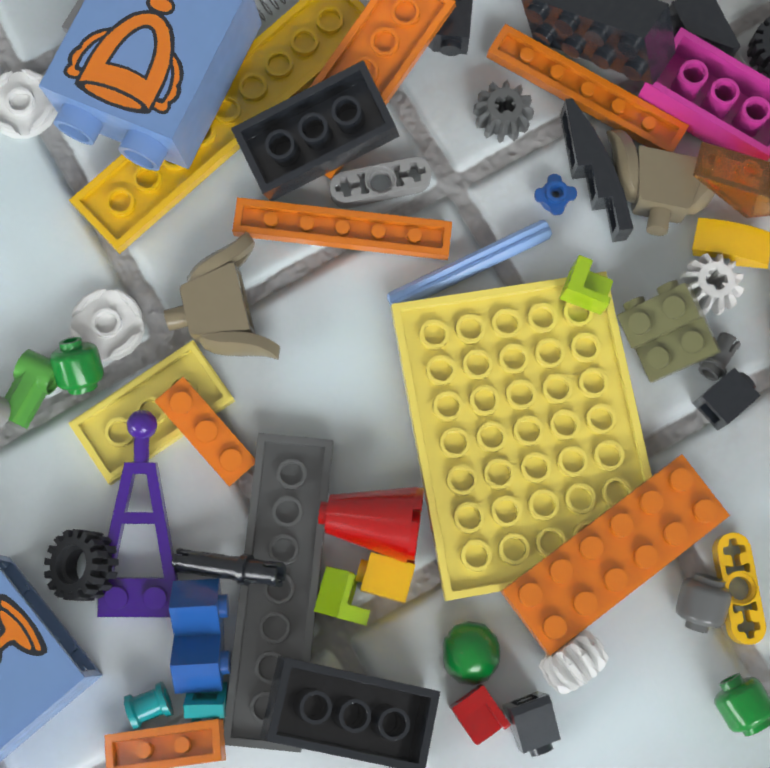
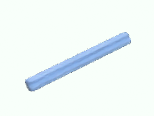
M545 220L533 223L389 292L387 300L390 307L394 303L420 300L432 296L550 239L552 231Z

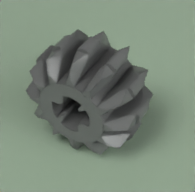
M508 80L503 83L502 88H499L492 82L489 85L488 91L481 90L478 94V103L474 105L473 109L474 115L477 116L476 127L486 128L484 132L486 139L493 134L498 135L497 140L499 143L504 141L505 135H508L510 139L515 141L518 139L519 132H527L530 126L529 121L534 115L533 108L529 107L532 101L531 95H521L523 91L521 85L514 89L509 88Z

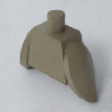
M622 129L606 131L611 147L613 165L624 190L626 200L631 203V211L635 215L648 217L646 231L654 236L668 234L669 222L681 223L686 215H695L707 207L718 190L727 169L737 159L736 156L729 152L722 151L707 164V159L641 145L636 150L631 137Z
M245 232L234 242L208 255L193 267L187 276V282L182 284L179 289L183 305L164 310V317L169 331L188 327L191 337L201 343L204 349L214 354L237 357L260 356L279 360L280 346L274 341L255 333L242 275L239 270L252 253L255 241L248 232Z

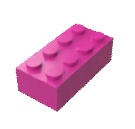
M681 27L674 37L676 53L653 85L644 83L638 97L689 125L686 132L720 152H729L737 157L735 161L758 173L770 158V79Z

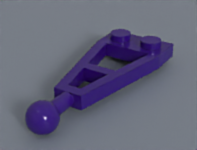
M137 410L127 420V430L134 437V461L124 462L108 537L112 540L109 546L116 547L117 553L113 554L112 558L117 559L125 524H155L164 577H116V579H109L108 581L113 586L109 591L103 590L104 596L100 599L98 598L97 617H170L169 603L173 581H178V574L172 566L174 551L158 463L149 462V438L157 430V419L148 410ZM136 474L147 475L153 512H128ZM113 566V567H112V571H113V572H115V567H116V566Z

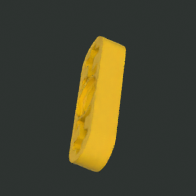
M727 533L719 536L712 546L716 576L726 581L725 587L729 589L732 579L735 577L742 578L748 585V594L742 600L732 596L725 621L726 630L734 642L742 645H752L760 642L766 633V622L752 549L748 539L742 534ZM729 540H731L732 546H739L740 553L734 555L735 566L744 565L745 571L726 573V568L734 567L731 555H725L723 552V548L729 546ZM751 604L752 610H744L746 621L753 622L754 630L748 632L749 638H747L745 632L738 631L737 626L743 623L744 619L742 611L734 612L733 606Z

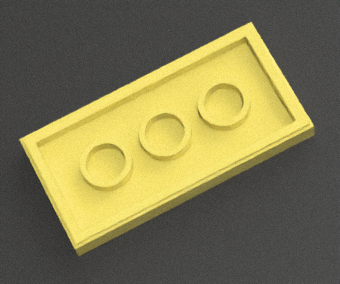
M194 340L68 423L109 485H113L121 479L124 462L134 461V437L127 430V420L133 412L148 410L157 419V430L149 438V459L184 436L154 402L182 377L189 382L216 414L235 402Z

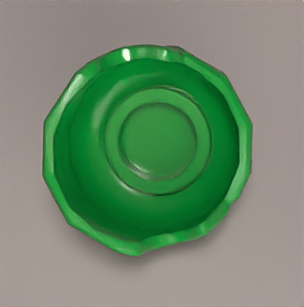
M467 621L455 625L444 638L442 648L444 668L458 683L474 686L488 681L498 668L501 651L497 636L485 624Z

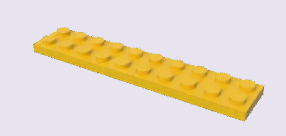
M300 0L253 41L189 170L164 160L158 171H152L131 162L121 154L69 199L70 203L121 254L240 149L231 130L232 127L311 86L366 6L359 0Z

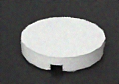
M21 69L22 72L15 73L9 71L0 76V132L9 137L19 139L37 136L51 126L57 115L56 109L39 87L44 76L30 69Z
M97 289L83 296L74 307L71 315L73 317L70 326L71 336L81 337L82 342L94 343L99 350L101 361L120 360L131 354L140 344L145 331L144 314L139 305L127 293L117 289Z

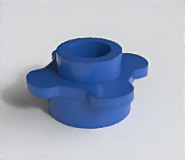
M558 174L549 175L547 183L542 188L536 189L534 193L535 200L541 203L542 207L553 215L563 214L567 203L574 201L577 197L576 188L567 186ZM557 192L559 196L554 197L552 193Z

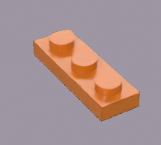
M184 377L154 401L228 486H231L255 465V458Z
M223 719L104 735L106 768H174L226 761Z

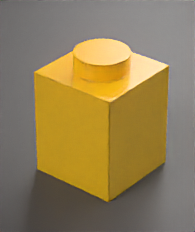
M371 552L369 560L361 559L355 581L362 583L361 592L405 604L415 564L408 562L406 564Z

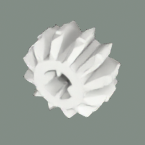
M706 253L699 258V261H690L687 265L688 271L684 272L680 277L681 282L692 286L704 315L710 309L715 316L721 315L725 308L732 309L737 304L736 297H740L744 291V288L738 285L743 280L744 274L733 273L732 270L736 266V261L729 262L728 265L724 264L723 253L718 254L714 260Z
M583 630L551 656L545 654L540 661L539 668L550 686L552 685L561 694H568L570 691H576L580 686L587 684L590 679L596 677L597 673L604 669L609 656L605 652V647L600 640L595 638L590 631Z

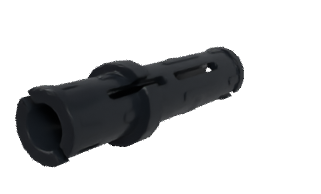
M178 548L176 549L177 554H173L172 566L176 573H190L200 576L231 579L237 581L239 585L248 586L251 583H259L280 588L283 585L282 581H285L286 565L284 562L254 559V556L250 554H242L239 557Z

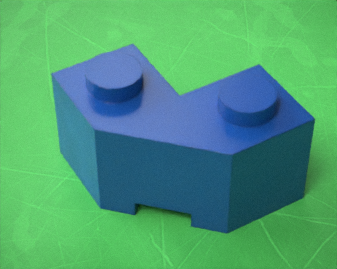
M220 578L173 581L169 612L174 635L170 660L175 694L222 691L224 675L230 674L231 669L230 650H225L224 618H229L228 594H222Z

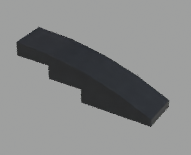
M572 98L565 99L560 118L572 179L586 178L592 211L606 209L612 242L625 241L634 227L625 193L612 160L594 127Z

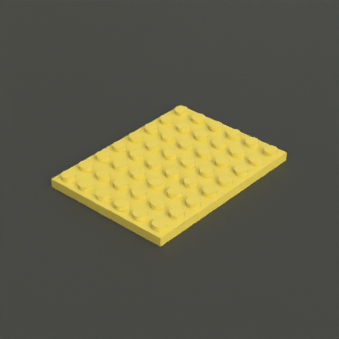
M606 271L597 273L608 278ZM567 277L391 304L392 319L444 601L500 592L652 476L611 290L608 295L611 298L609 306L601 315L559 299Z

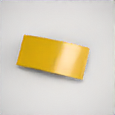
M698 217L692 246L693 256H702L708 253L710 257L715 258L718 254L723 253L724 259H730V262L736 261V266L768 269L770 262V232L736 222Z

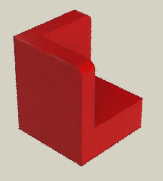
M482 684L477 685L449 706L476 745L484 742L501 728L505 730L511 726L508 719Z

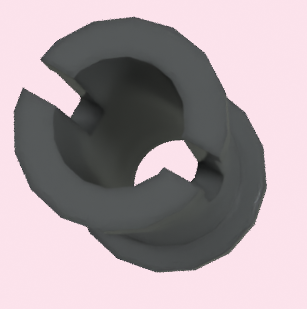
M722 332L717 337L721 353L699 362L700 367L698 370L700 374L709 380L717 381L720 377L726 375V366L736 350L741 346L740 341H736L737 338L729 333Z

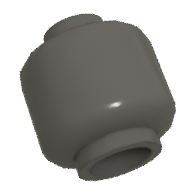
M698 572L695 573L694 577L683 580L676 604V613L686 620L685 627L697 632L708 633L709 628H718L725 624L732 599L730 590L725 587L726 581Z

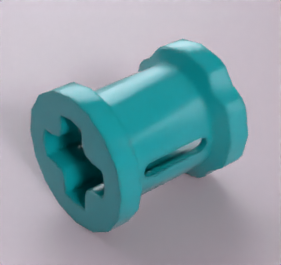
M163 682L155 684V689L133 697L131 694L124 696L125 711L134 730L141 728L143 722L161 715L166 717L174 715L172 701Z

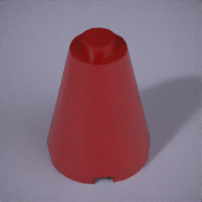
M407 487L330 494L328 502L321 501L318 524L325 525L324 532L406 564L407 562L415 564L424 488Z

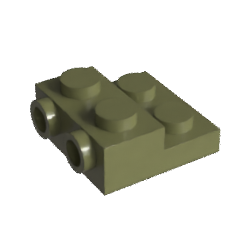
M677 280L667 282L656 289L659 295L645 301L643 296L634 298L623 304L625 311L617 315L632 349L636 350L651 383L721 353L692 286L685 282L680 285Z

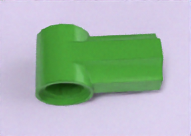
M31 349L26 350L18 359L13 372L15 380L4 397L8 400L11 407L8 420L28 429L46 394L50 395L58 387L49 358Z

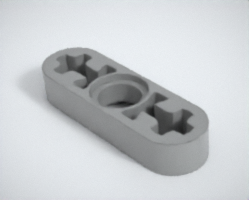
M409 157L340 172L330 182V196L337 206L352 208L420 193L426 190L430 184L431 166L421 157ZM411 169H416L421 174L420 181L414 182L413 177L409 176ZM399 171V178H401V186H397V176L395 173ZM376 175H385L390 179L391 185L386 190L379 191L371 186L370 181ZM360 179H365V194H362ZM347 183L349 188H354L351 190V196L344 197L343 192H340L341 184Z

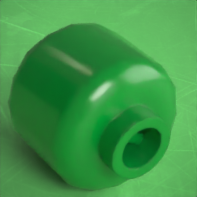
M70 337L60 341V347L54 350L49 357L58 387L68 390L71 395L84 394L95 390L98 387V382L104 376V369L97 346L91 342H82L81 337Z
M737 673L719 683L722 690L714 698V703L731 731L735 733L743 732L746 737L759 733L770 726V697L759 679L755 677L742 678L741 674Z

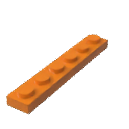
M507 24L503 26L487 52V58L564 101L565 99L572 98L581 111L614 129H622L633 140L646 147L674 152L689 127L686 123Z
M237 197L232 232L237 237L248 232L255 239L448 260L452 221Z

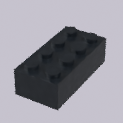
M521 0L534 40L547 47L563 51L572 58L579 57L590 61L601 69H611L622 73L633 81L641 80L653 85L676 53L668 3L659 0Z
M364 60L231 128L262 194L270 201H274L400 137Z
M278 656L260 737L267 742L394 768H426L441 691Z

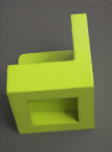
M579 255L570 268L559 299L601 315L609 306L611 298L608 295L613 281L610 278L589 271L593 260Z
M326 566L314 612L366 626L370 610L352 605L358 583L355 581L356 575L354 572Z

